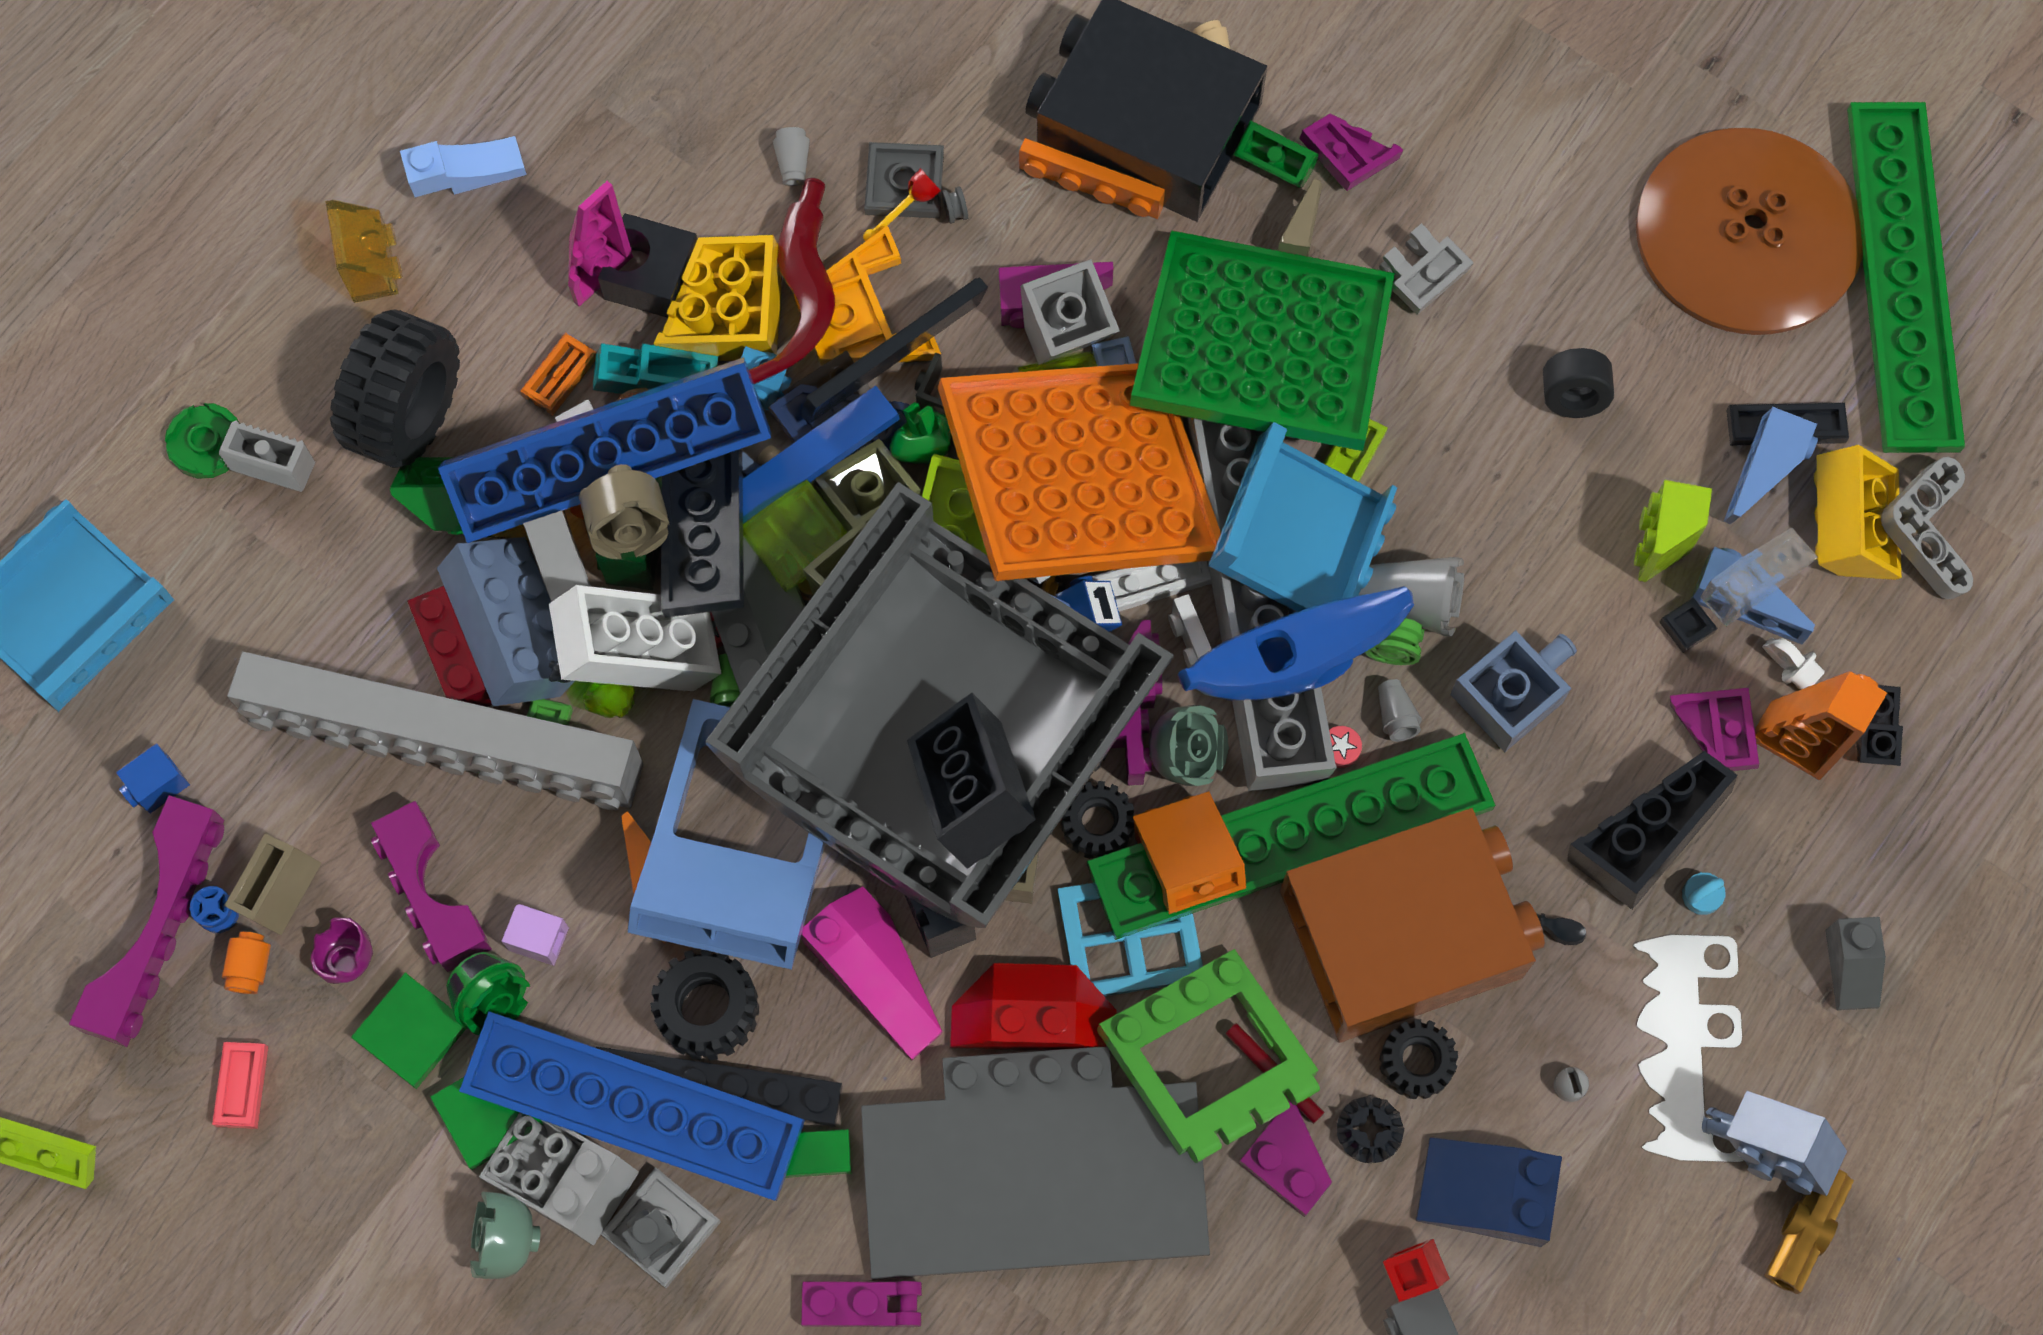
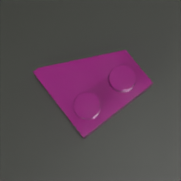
M1331 113L1303 129L1299 137L1308 149L1319 154L1318 160L1346 191L1400 159L1403 149L1394 143L1389 148L1372 140L1373 133L1360 127H1353L1347 121Z
M1749 688L1670 695L1671 708L1702 752L1706 751L1732 771L1759 768Z
M1288 1101L1290 1109L1272 1120L1242 1157L1239 1164L1305 1217L1328 1189L1332 1181L1297 1106Z

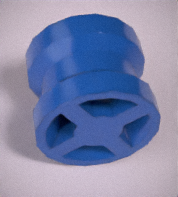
M208 886L200 889L194 894L190 902V912L193 919L205 930L212 933L228 931L235 925L239 914L224 906L230 895L217 886Z

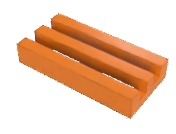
M565 333L520 390L522 397L527 400L531 399L536 406L545 408L553 416L594 364L597 352ZM570 346L573 347V351L563 364L556 369L540 393L535 392ZM582 354H584L583 357L580 359V361H579V362L576 364V366L573 368V370H572V371L569 373V375L566 377V379H565V380L562 382V384L559 386V388H558V389L555 391V393L552 395V397L548 400V398L551 396V394L554 392V390L557 388V386L561 383V381L564 379V377L568 374V372L571 370V368L575 365V363L578 361V359L582 356Z

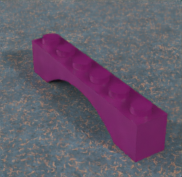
M168 795L152 832L158 850L160 874L157 897L150 918L139 939L126 955L104 975L85 986L69 1022L70 1026L82 1033L124 1047H128L131 1038L134 1039L138 1035L143 1024V1016L141 1014L147 1000H151L158 990L160 983L158 975L164 961H168L175 950L176 939L174 937L180 923H184L191 913L190 902L197 885H201L206 878L208 872L207 860L213 847L216 848L223 838V823L225 820L215 810Z

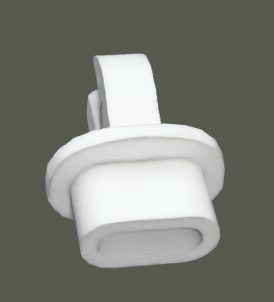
M1770 638L1762 646L1776 663L1784 669L1782 681L1786 684L1793 682L1799 690L1814 685L1825 672L1814 661L1817 655L1813 651L1802 656L1800 651L1786 639Z

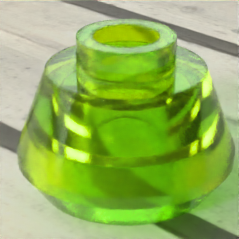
M592 682L583 696L584 707L588 712L608 719L615 716L621 718L633 707L635 700L632 697L635 690L633 686Z

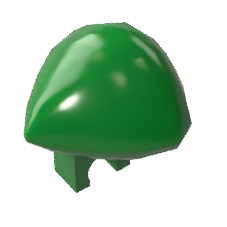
M915 402L903 410L907 422L899 427L892 437L890 443L892 456L898 461L912 464H930L934 454L945 456L950 450L953 441L946 416L943 413L934 412L930 406L920 410L919 403Z

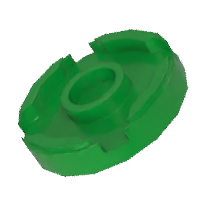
M204 403L205 406H198L196 408L193 405L183 409L172 419L165 434L166 451L171 462L183 474L196 479L214 478L229 470V467H227V464L219 455V450L231 423L236 420L238 421V419L227 408L214 403Z

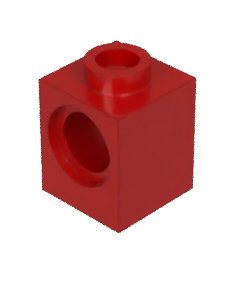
M1434 1239L1397 1251L1383 1261L1399 1302L1438 1289L1450 1279Z

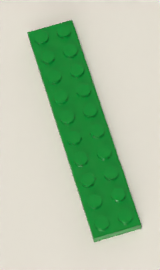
M1851 102L1847 109L1856 200L1861 227L1862 257L1883 453H1961L1965 447L1926 102Z
M1463 733L1221 815L1244 862L1246 889L1169 914L1163 902L1162 887L1142 843L1087 861V867L1114 939L1117 940L1283 883L1286 872L1469 808H1473L1477 816L1492 811L1496 805L1466 734Z

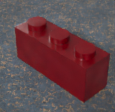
M444 585L407 600L446 698L484 707L492 705Z

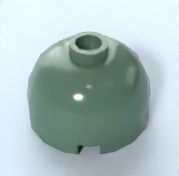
M1202 705L1177 707L1167 711L1155 722L1148 742L1149 756L1154 768L1168 781L1185 786L1206 785L1214 780L1210 778L1216 770L1223 769L1229 749L1228 736L1225 726L1218 725L1216 718L1213 716L1217 714L1213 709Z
M482 1192L481 1196L484 1202L478 1201L471 1237V1248L479 1252V1261H470L471 1274L474 1278L482 1279L506 1278L516 1274L526 1264L530 1252L538 1251L540 1226H533L530 1210L525 1203L517 1198L502 1193Z

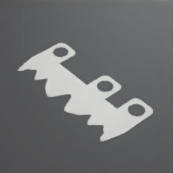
M1667 935L1638 942L1633 946L1639 951L1649 953L1650 957L1658 964V967L1643 979V983L1660 991V994L1646 1004L1638 1018L1637 1027L1663 1040L1668 1045L1667 1049L1663 1052L1647 1058L1638 1064L1640 1072L1649 1087L1665 1098V1101L1649 1109V1113L1665 1126V1131L1658 1136V1140L1647 1142L1642 1148L1649 1152L1685 1161L1741 1162L1743 1159L1736 1155V1151L1732 1153L1719 1151L1714 1145L1713 1135L1702 1131V1121L1705 1115L1701 1047L1734 1048L1740 1045L1742 1041L1741 1014L1738 1008L1732 1005L1699 1004L1698 977L1732 978L1737 974V944L1729 936ZM1720 944L1727 948L1730 953V962L1727 967L1715 970L1706 964L1704 952L1708 946ZM1723 1013L1732 1019L1734 1031L1730 1037L1717 1039L1709 1033L1707 1023L1713 1014Z

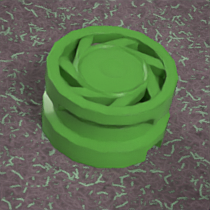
M1405 618L1392 634L1365 653L1373 660L1382 663L1404 666L1413 665L1420 660L1421 648L1418 643L1422 642L1425 629H1421L1422 625L1420 623Z

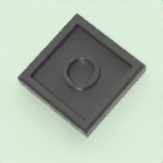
M869 142L865 215L887 216L909 195L908 182L920 168L942 191L944 145ZM941 191L927 202L914 200L897 217L940 218Z

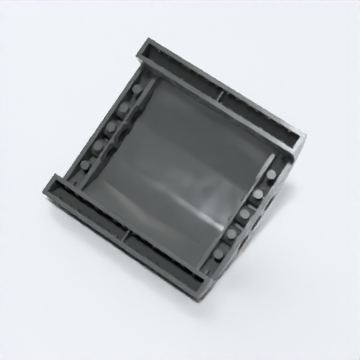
M898 482L705 742L712 752L759 796L800 827L897 891L940 915L967 926L986 928L1173 659V654L1140 633L1136 635L1129 645L1026 579L995 581L988 556L933 521L932 503ZM970 693H973L1002 723L1036 820L1029 824L1024 831L1014 835L993 850L988 857L979 860L967 869L936 838L907 740Z

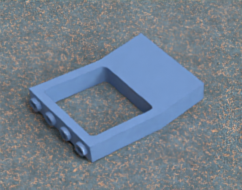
M693 699L656 830L630 906L628 933L792 970L825 843L811 833H808L802 859L799 862L792 863L676 836L699 751L702 747L707 746L705 741L730 709V707Z

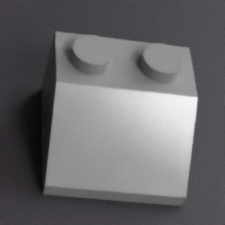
M1092 259L1020 286L1024 327L1039 365L1106 340L1120 331Z

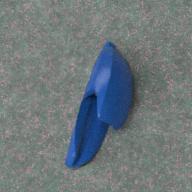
M1403 586L1328 602L1270 621L1231 638L1202 655L1192 667L1185 668L1178 673L1180 683L1185 691L1196 689L1208 696L1233 701L1277 698L1322 687L1343 675L1351 667L1353 658L1381 643L1401 625L1414 607L1413 593Z

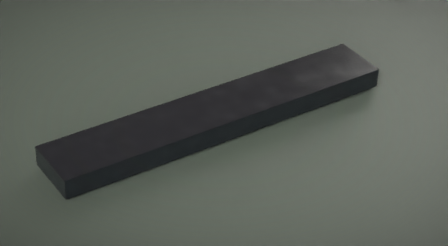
M980 277L972 280L806 397L800 415L808 424L818 419L977 307L984 297L988 286Z

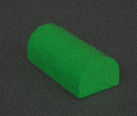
M1251 120L1234 152L1235 156L1299 188H1302L1309 179L1319 155Z

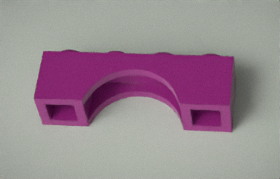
M413 801L372 822L371 825L377 836L371 838V842L380 859L383 860L388 857L394 869L388 873L389 879L398 895L405 892L411 904L405 908V911L416 930L421 927L423 928L428 940L422 943L431 963L433 965L440 963L447 972H450L466 958L476 953L492 950L475 914L468 905H444L428 896L424 881L425 870L429 859L440 847V844L417 802Z

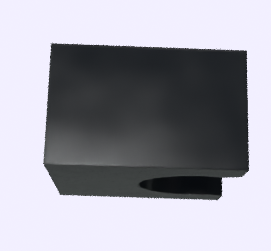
M624 213L622 219L631 250L641 251L649 255V257L638 269L628 272L618 271L612 267H602L598 280L604 299L668 318V308L671 301L676 300L683 283L682 275L698 240L697 235L690 231Z

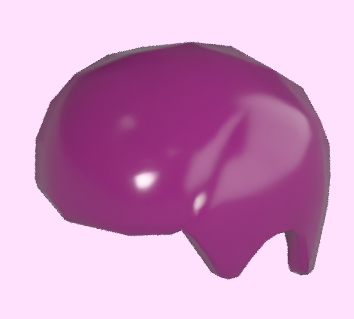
M335 917L330 920L328 930L315 934L314 949L312 950L310 960L313 971L327 983L351 982L360 977L371 962L373 949L370 937L351 918Z

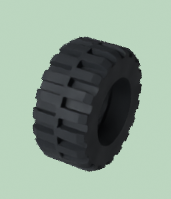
M396 309L377 314L371 319L370 324H365L360 330L358 339H354L351 344L347 358H344L340 367L342 370L334 386L335 396L331 400L330 409L333 412V415L330 417L331 427L334 429L333 434L343 448L392 468L410 465L415 462L416 458L421 457L426 452L427 445L432 444L438 428H441L445 421L444 416L447 409L451 406L452 394L458 382L456 376L457 371L460 369V360L457 356L460 351L456 339L449 330Z

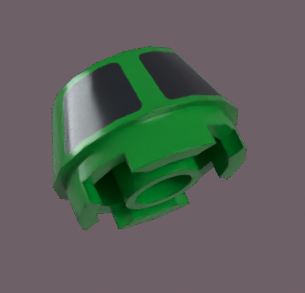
M481 952L461 962L450 975L446 987L455 1020L461 1027L469 1028L473 1034L480 1035L488 1011L513 1020L520 1016L528 1004L523 997L526 987H530V984L525 979V973L519 965L495 954Z

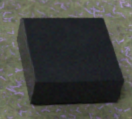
M1694 597L1662 617L1659 622L1683 653L1714 634L1718 629Z

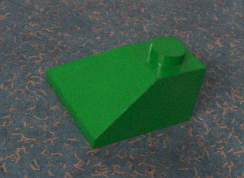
M418 457L412 464L400 467L390 486L391 495L432 530L446 531L448 534L453 535L463 534L438 470L443 461L454 457Z

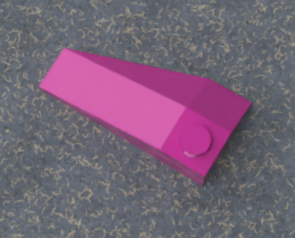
M608 181L602 184L578 206L569 236L568 286L574 303L579 307L600 288L598 277L602 267H612L619 271L633 258L613 185Z

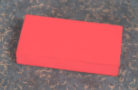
M223 1043L212 1125L215 1127L258 1129L268 1046L266 1044Z

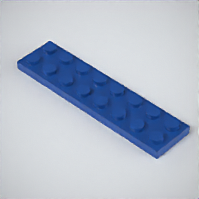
M488 1011L459 1092L774 1201L778 1200L805 1122L802 1118Z

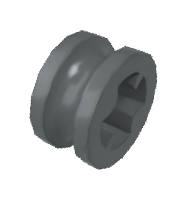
M955 187V191L949 193L947 190L941 191L949 223H955V219L958 217L963 220L969 219L961 187Z

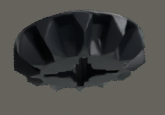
M1368 1095L1353 1099L1344 1107L1339 1115L1336 1130L1341 1147L1350 1157L1363 1163H1379L1389 1159L1399 1149L1405 1128L1403 1127L1400 1112L1387 1099ZM1369 1112L1372 1113L1375 1125L1388 1128V1130H1383V1132H1378L1375 1135L1372 1146H1370V1140L1366 1132L1353 1129L1365 1125Z

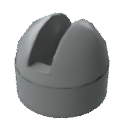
M1576 1067L1564 1068L1554 1079L1556 1094L1567 1102L1580 1100L1589 1089L1587 1075ZM1569 1073L1574 1074L1579 1089L1577 1093H1574Z

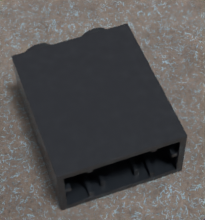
M1101 0L1091 19L1076 14L1070 21L1059 49V55L1066 58L1067 61L1058 77L1042 73L1030 92L1025 113L1037 119V142L1165 189L1163 207L1198 222L1232 160L1250 120L1253 121L1262 104L1267 65L1120 0Z

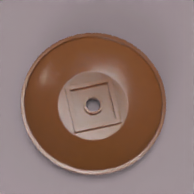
M1728 128L1705 133L1688 140L1669 153L1657 165L1643 189L1638 204L1636 216L1637 243L1641 258L1654 283L1673 304L1688 315L1707 325L1729 332L1749 335L1776 334L1797 329L1813 322L1834 307L1844 296L1858 272L1863 256L1858 203L1845 178L1824 156L1813 148L1794 138L1773 131L1756 128ZM1749 215L1759 217L1764 227L1756 229L1748 226L1745 222V217Z

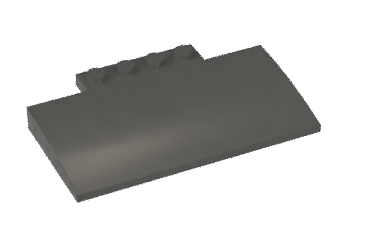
M1107 1046L942 1058L945 1100L861 1105L872 1280L1210 1255L1203 1160L1195 1163L1187 1151L1181 1155L1178 1154L1134 1086L1112 1088L1110 1050ZM1196 1082L1163 1084L1186 1118L1199 1111Z

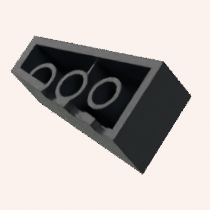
M1703 751L1664 778L1661 784L1646 794L1643 793L1638 796L1629 806L1615 816L1611 815L1598 824V827L1592 832L1572 842L1569 847L1567 861L1633 910L1732 793L1738 775L1706 751Z

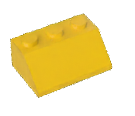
M1859 444L1816 455L1817 470L1814 473V482L1817 488V507L1814 514L1818 524V543L1815 546L1818 565L1838 576L1890 580L1902 578L1901 550L1886 533L1881 522L1882 512L1899 495V469Z

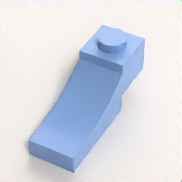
M515 136L466 145H438L437 141L400 151L408 183L414 197L452 188L455 195L527 175Z

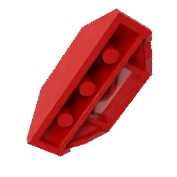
M993 963L952 1005L950 1048L1049 1051L1106 1047L1107 1045L1097 1032V1028L1100 1023L1115 1016L1117 1010L1077 965Z

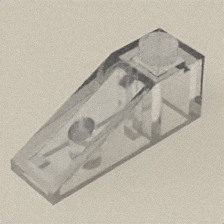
M1790 528L1740 558L1713 578L1700 598L1727 627L1816 561L1818 556L1794 529Z

